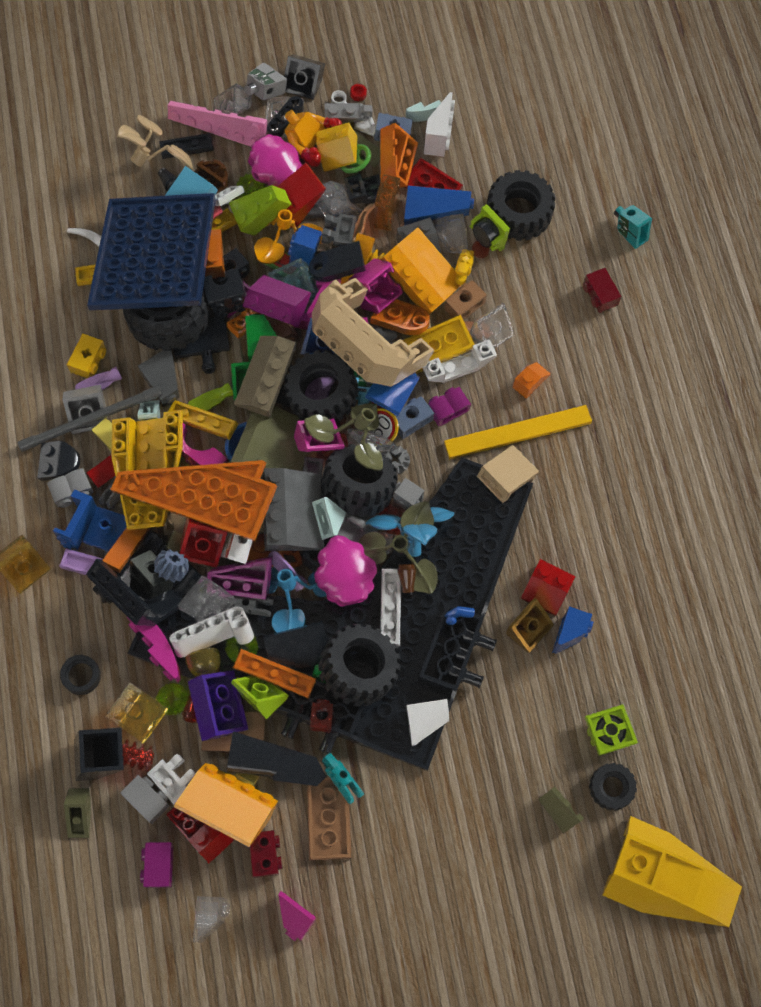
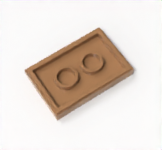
M244 712L248 730L239 733L264 741L266 719L259 712ZM232 735L202 741L201 751L229 753Z

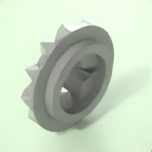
M391 445L382 452L390 460H392L391 455L394 457L400 455L398 458L399 463L396 461L392 462L397 470V474L404 472L409 467L410 456L407 450L401 446Z

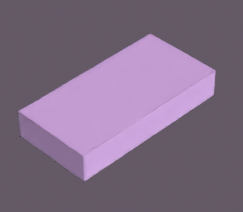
M66 548L59 567L86 575L96 559L103 560V558Z

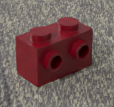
M606 268L599 269L585 276L583 289L589 294L593 307L597 308L599 313L619 305L622 296Z
M274 830L260 832L250 845L253 878L279 875V870L283 869L281 856L277 857V848H280L279 835H275Z

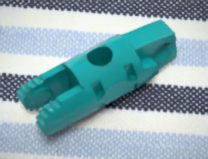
M331 753L322 759L327 775L349 805L354 802V798L347 787H350L359 798L364 795L362 789L351 777V774L340 760L337 761Z

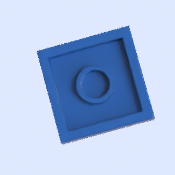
M97 507L83 543L109 552L127 527L125 516Z

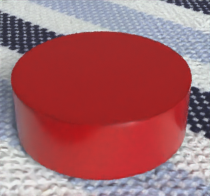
M354 84L350 88V97L354 101H363L367 97L366 87L362 84Z

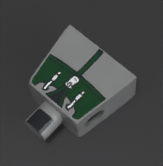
M264 62L248 73L247 84L244 90L249 96L255 94L261 100H266L285 94L287 78Z

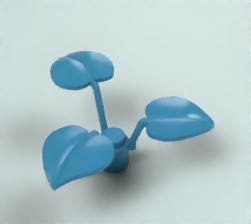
M430 507L434 522L446 521L454 516V512L447 509ZM392 514L377 515L366 522V525L369 524L377 529L391 530L398 527L401 535L404 536L406 533L409 536L407 539L410 543L408 552L412 557L420 556L421 543L426 545L437 533V528L429 524H410L402 528L400 524L401 518Z
M275 567L271 568L269 594L274 593L277 586L281 587L286 593L289 610L281 609L274 614L272 627L276 633L304 626L305 615L301 609L292 610L289 591L295 588L296 582L309 590L313 589L315 595L326 597V592L318 588L314 573L308 577L310 584L308 585L299 579L297 575L294 576L289 569L278 571Z

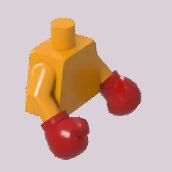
M290 110L285 114V118L289 122L285 129L288 143H291L296 148L301 158L309 166L317 167L321 162V154L314 147L317 142V131L341 125L342 121L338 118H324L310 112L295 114L293 110Z

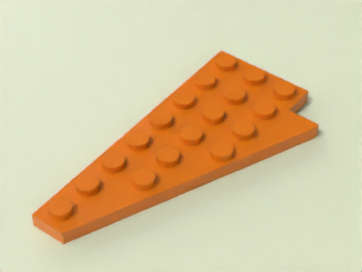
M258 460L121 471L117 473L110 490L255 541L278 486L260 479L266 462Z

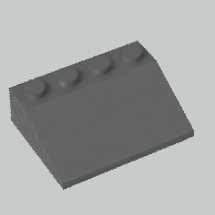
M264 468L262 480L278 486L264 518L265 551L322 550L324 548V540L321 538L312 502L322 498L321 474L285 468Z

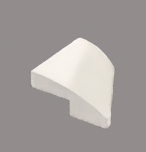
M447 699L406 705L412 746L418 744L449 721Z

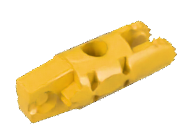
M463 249L457 260L455 281L459 285H463L466 282L467 276L471 273L474 263V251Z

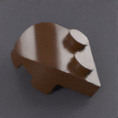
M212 159V161L206 162L202 160L196 164L197 169L194 172L213 184L218 189L217 193L227 188L228 173L222 162Z

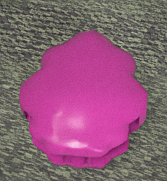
M270 134L261 137L252 144V150L248 158V164L252 167L251 174L253 178L258 182L275 187L303 165L300 162L298 151L291 143L285 142L279 136Z
M342 535L330 538L327 545L318 553L320 566L314 574L318 588L326 592L329 601L336 603L340 607L363 602L374 589L372 580L377 573L375 561L364 554L363 545L359 542L351 541Z

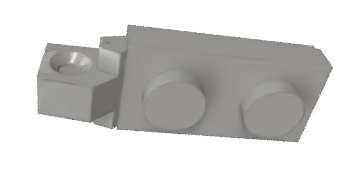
M325 103V118H338L342 122H359V120L372 117V105H363L361 103Z

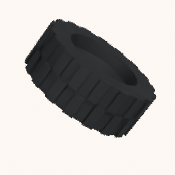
M611 763L603 765L593 773L590 779L589 789L591 791L590 795L594 799L593 801L599 804L601 808H606V810L616 811L626 807L635 798L634 795L637 792L635 776L622 764ZM616 777L622 782L623 791L619 796L610 797L604 792L603 782L606 778Z

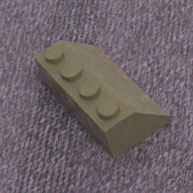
M260 336L235 400V406L270 418L284 383L285 375L294 357L296 342L279 336Z

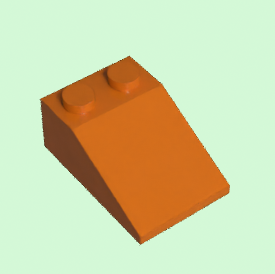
M221 229L211 230L205 277L212 275V279L225 277Z

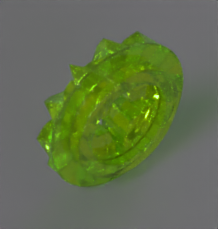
M246 173L245 176H240L237 182V186H243L245 191L241 196H246L265 188V184L256 181L252 174ZM253 181V185L250 187L249 190L248 184H250V182Z
M235 636L227 640L225 648L228 657L234 662L239 653L238 647L235 645L239 643L236 641ZM254 637L251 642L245 644V647L248 648L245 651L256 655L258 644Z
M176 683L165 684L156 695V705L166 715H177L188 704L187 691L182 685ZM173 691L174 696L180 700H174L170 707L169 700L165 698L170 697Z

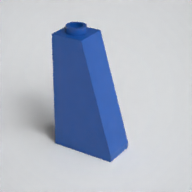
M408 186L404 226L428 218L435 222L469 216L470 209L474 207V198H471V191Z

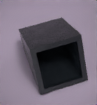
M121 728L78 730L74 739L76 781L97 780L124 770Z

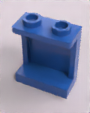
M74 489L71 498L76 504L77 509L65 531L58 528L53 529L56 539L61 542L60 545L70 550L71 548L79 549L97 509L92 496Z

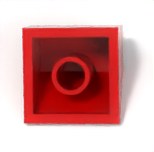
M187 518L182 533L179 554H184V558L190 562L217 568L228 532Z
M540 559L520 599L530 603L535 598L546 612L556 616L576 576Z

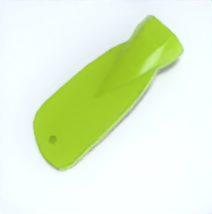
M226 383L221 388L210 390L190 400L188 405L209 411L224 401L226 397L233 396V391L230 385Z

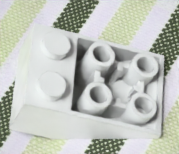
M452 92L446 96L428 118L424 147L425 155L444 157L445 150H449L455 100H452Z

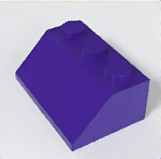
M234 670L205 674L188 681L202 741L232 735L233 732L239 733L248 730L240 693L231 683L233 679H236Z

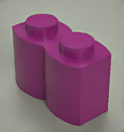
M460 387L449 388L445 391L444 395L434 396L428 403L434 412V421L438 427L467 413L471 408V403Z

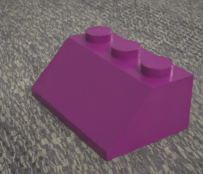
M263 275L248 289L243 307L299 328L311 292Z

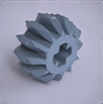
M171 549L167 551L162 550L154 561V572L159 573V577L165 578L166 581L171 580L173 583L176 580L181 581L189 570V560L184 558V554H179L177 551L173 552Z

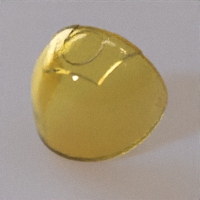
M217 648L197 650L185 657L187 667L195 677L217 673L221 664V656Z

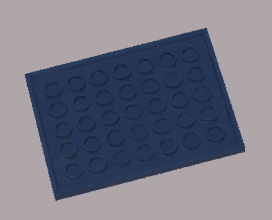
M215 193L109 199L87 304L89 311L201 306L216 201Z

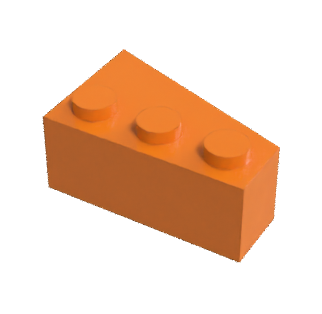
M396 123L380 129L381 183L391 191L408 185L418 142Z

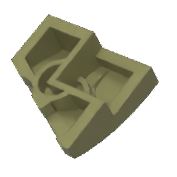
M555 787L538 799L563 834L584 819L581 814L576 815L574 813L571 803Z

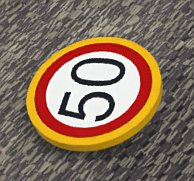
M380 408L377 409L379 426L374 431H368L366 439L376 446H386L396 438L399 424L393 413Z

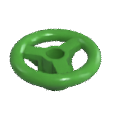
M357 144L356 163L348 165L352 166V168L344 166L340 167V169L349 174L362 171L370 162V149L366 145ZM362 150L366 152L365 160L361 157Z

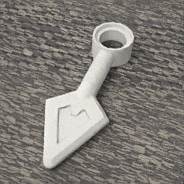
M340 90L334 91L331 95V103H347L346 94ZM341 97L343 98V101L336 102L334 98ZM368 117L355 122L354 129L374 137L376 125L373 118Z

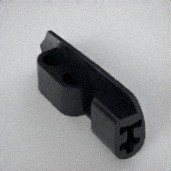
M238 732L232 733L227 772L264 776L274 781L318 786L327 777L315 756Z

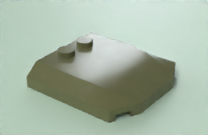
M274 406L270 418L251 412L230 463L263 460L266 462L265 468H285L303 471L304 458H315L318 451H298L294 433L297 421L302 420L298 416Z

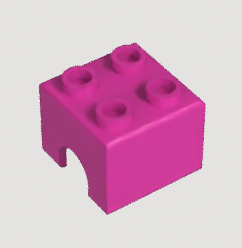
M374 258L365 265L366 271L354 274L349 278V281L356 278L368 289L360 306L364 310L378 314L398 298L403 291L400 284L393 282L388 272H394L391 263Z

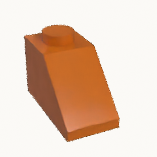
M533 363L527 366L515 378L513 389L527 399L551 373L539 363Z

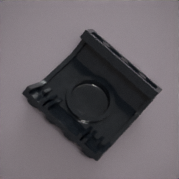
M156 532L149 534L140 549L130 557L120 573L112 570L101 559H96L86 573V576L138 626H155L198 598L199 595L197 593L206 581L188 563L189 570L181 581L176 580L171 590L152 599L131 575L129 570L131 559L149 550L156 556L162 550L167 551L168 543Z

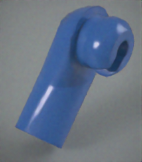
M458 606L445 614L446 623L454 625L458 617L473 618L475 610L474 608Z

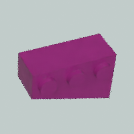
M273 556L249 560L246 564L239 562L218 566L217 568L213 567L208 572L206 592L266 599L269 595Z

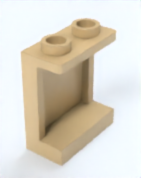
M512 445L483 465L477 477L504 503L513 492L527 482H532L539 471Z

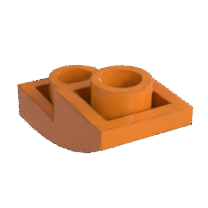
M246 308L244 312H241V315L228 321L226 327L237 338H240L246 334L245 316L262 314Z

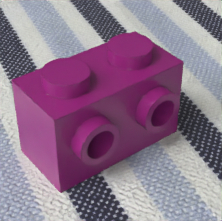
M145 842V848H142L141 851L144 870L140 872V883H143V887L172 888L173 843Z

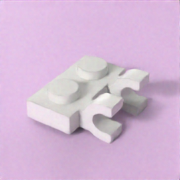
M178 754L168 763L162 759L147 773L174 805L196 774L194 770L189 769L184 776L179 778L173 770L183 764L185 760Z

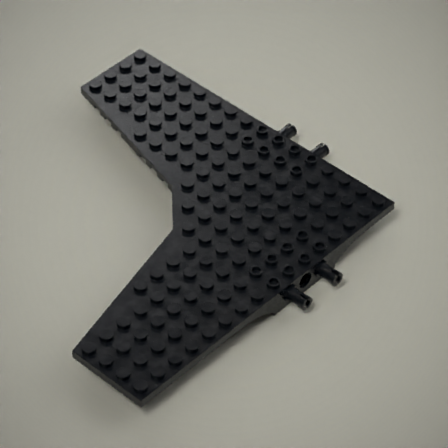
M465 458L460 459L446 481L429 502L430 507L447 509L454 512V516L446 521L434 522V526L437 528L436 535L426 545L421 543V555L413 557L417 564L422 559H427L434 564L438 575L436 588L432 594L415 590L410 593H402L401 587L400 647H397L395 651L400 655L398 664L401 665L397 681L381 700L373 702L368 706L362 703L360 707L353 706L352 702L348 705L342 703L343 699L339 697L338 699L332 696L334 693L331 690L327 691L324 687L325 683L318 680L315 682L309 699L281 688L288 694V698L274 712L288 718L281 732L282 736L293 739L298 724L302 722L325 732L319 750L324 752L327 746V754L332 753L336 738L341 737L428 771L444 725L415 746H412L406 705L447 699L450 712L460 683L465 682L480 689L484 676L467 671L468 668L466 666L474 646L478 645L492 652L495 648L497 639L482 635L479 630L533 483L527 482L513 492L507 501L502 503L477 477L483 465ZM394 549L391 556L373 578L374 589L363 602L340 607L328 599L308 601L300 598H291L292 610L301 609L305 615L304 626L322 621L327 642L337 630H341L347 625L352 627L353 624H361V627H364L367 624L371 625V628L374 630L376 628L380 629L382 569H399L400 564H412V562L405 553H399ZM202 586L197 593L199 595L198 598L158 623L157 626L172 647L169 637L174 632L230 609V607L222 606L221 600L223 595H233L206 592V588ZM267 596V599L274 600L272 606L258 604V609H265L271 612L270 617L245 613L254 633V639L251 642L239 644L235 636L189 656L182 658L176 656L180 675L194 679L205 674L234 670L236 679L251 676L233 668L238 654L243 649L269 660L263 636L276 633L272 627V618L281 609L289 610L287 598L284 596ZM458 606L474 608L475 614L473 618L458 617L456 618V624L448 625L446 623L445 614ZM137 632L127 654L153 664L149 659L151 655L148 652L151 647L144 643L142 640L144 636ZM355 651L343 654L344 664L353 675L363 679L375 677V667L366 655ZM316 665L296 671L312 677Z

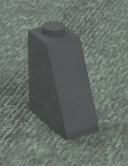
M163 350L138 365L140 374L150 388L157 385L160 386L163 396L158 397L163 406L171 405L175 400L177 401L180 395L172 351Z

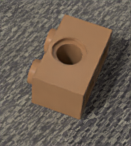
M472 280L468 284L464 283L459 288V291L450 295L445 300L444 310L452 318L461 315L464 320L485 304L487 294Z

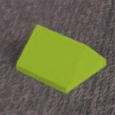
M253 676L233 679L231 682L240 695L265 719L276 711L288 698V694L280 687Z

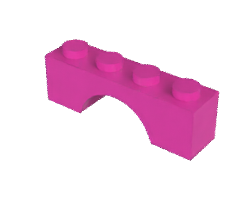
M183 423V448L181 455L186 458L185 461L190 466L229 463L228 458L214 447L204 451L189 447L185 442L187 429Z

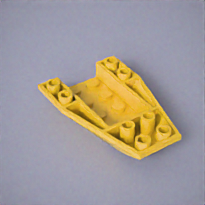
M182 410L163 412V418L135 421L127 417L112 420L111 457L116 476L121 471L179 466L183 448ZM120 494L127 530L165 526L169 511Z
M630 816L623 834L625 836L613 873L608 876L602 896L641 913L729 927L742 886L671 833Z

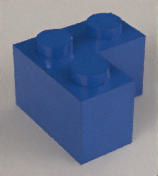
M302 225L292 235L288 255H290L289 263L309 270L310 261L316 254L322 232Z

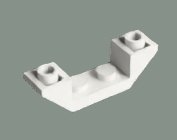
M489 339L473 345L472 352L442 363L439 358L428 361L427 365L422 368L428 381L445 383L480 370L497 357V354Z

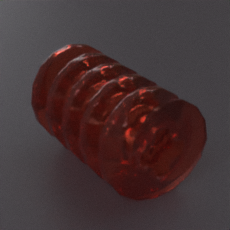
M126 739L124 744H122L123 765L126 766L129 763L130 768H134L137 765L138 770H143L145 767L146 772H149L154 760L153 746H150L146 751L145 744L142 743L140 748H137V742L134 741L132 746H129V739Z

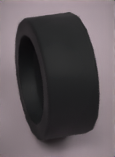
M75 655L68 658L62 665L60 679L63 686L71 693L86 695L98 686L101 679V671L97 663L89 656ZM84 663L91 668L92 678L88 684L78 687L70 682L69 672L73 666Z

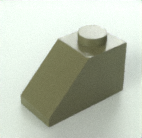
M69 788L64 802L68 838H89L91 818L90 788Z

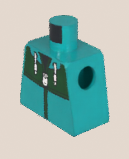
M634 205L626 209L622 206L616 208L614 215L618 218L617 229L632 247L636 249L649 240L652 218Z

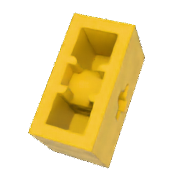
M82 333L66 364L70 373L84 378H90L93 374L95 375L98 371L100 360L106 355L103 340Z

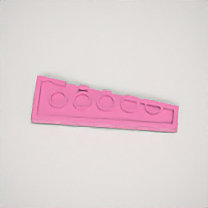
M170 101L168 104V119L252 147L255 141L265 137L267 133V119L252 116L240 117L237 113L224 114L221 110L209 111L205 107Z

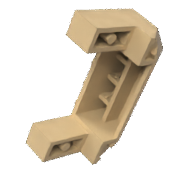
M356 278L342 285L337 280H334L318 297L312 311V329L366 382L392 387L427 365L434 352L430 345L422 338L410 345H407L401 339L390 344L353 310L362 304L368 289Z

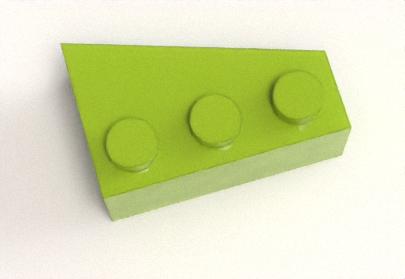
M270 185L231 201L229 205L240 231L255 236L278 216L280 210L287 209L291 202L285 190Z

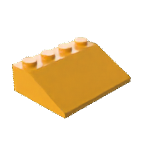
M418 227L381 259L391 263L394 272H388L397 284H400L402 290L415 305L425 309L428 314L432 313L461 286L455 281L456 272Z
M205 763L196 772L174 807L250 847L269 822L278 800L268 793L255 789L253 785L238 780L234 775L226 774L219 770L217 766Z

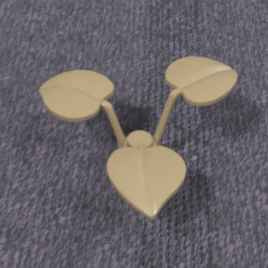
M138 115L136 118L141 126L149 130L145 141L131 127L122 125L119 128L117 137L127 139L138 145L130 158L137 166L142 167L146 160L150 162L153 157L167 150L191 170L193 169L188 154L175 145H166L152 155L149 154L150 150L146 147V144L152 133L161 136L163 131L156 123L148 120L146 117Z

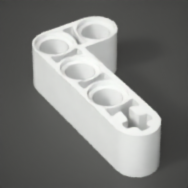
M233 607L174 632L169 637L176 656L182 658L235 636L239 644H247L254 639V633L243 608Z

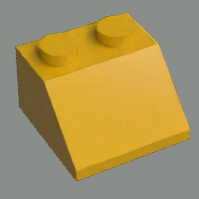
M349 122L317 131L316 145L318 152L321 154V163L325 172L356 163L357 134Z

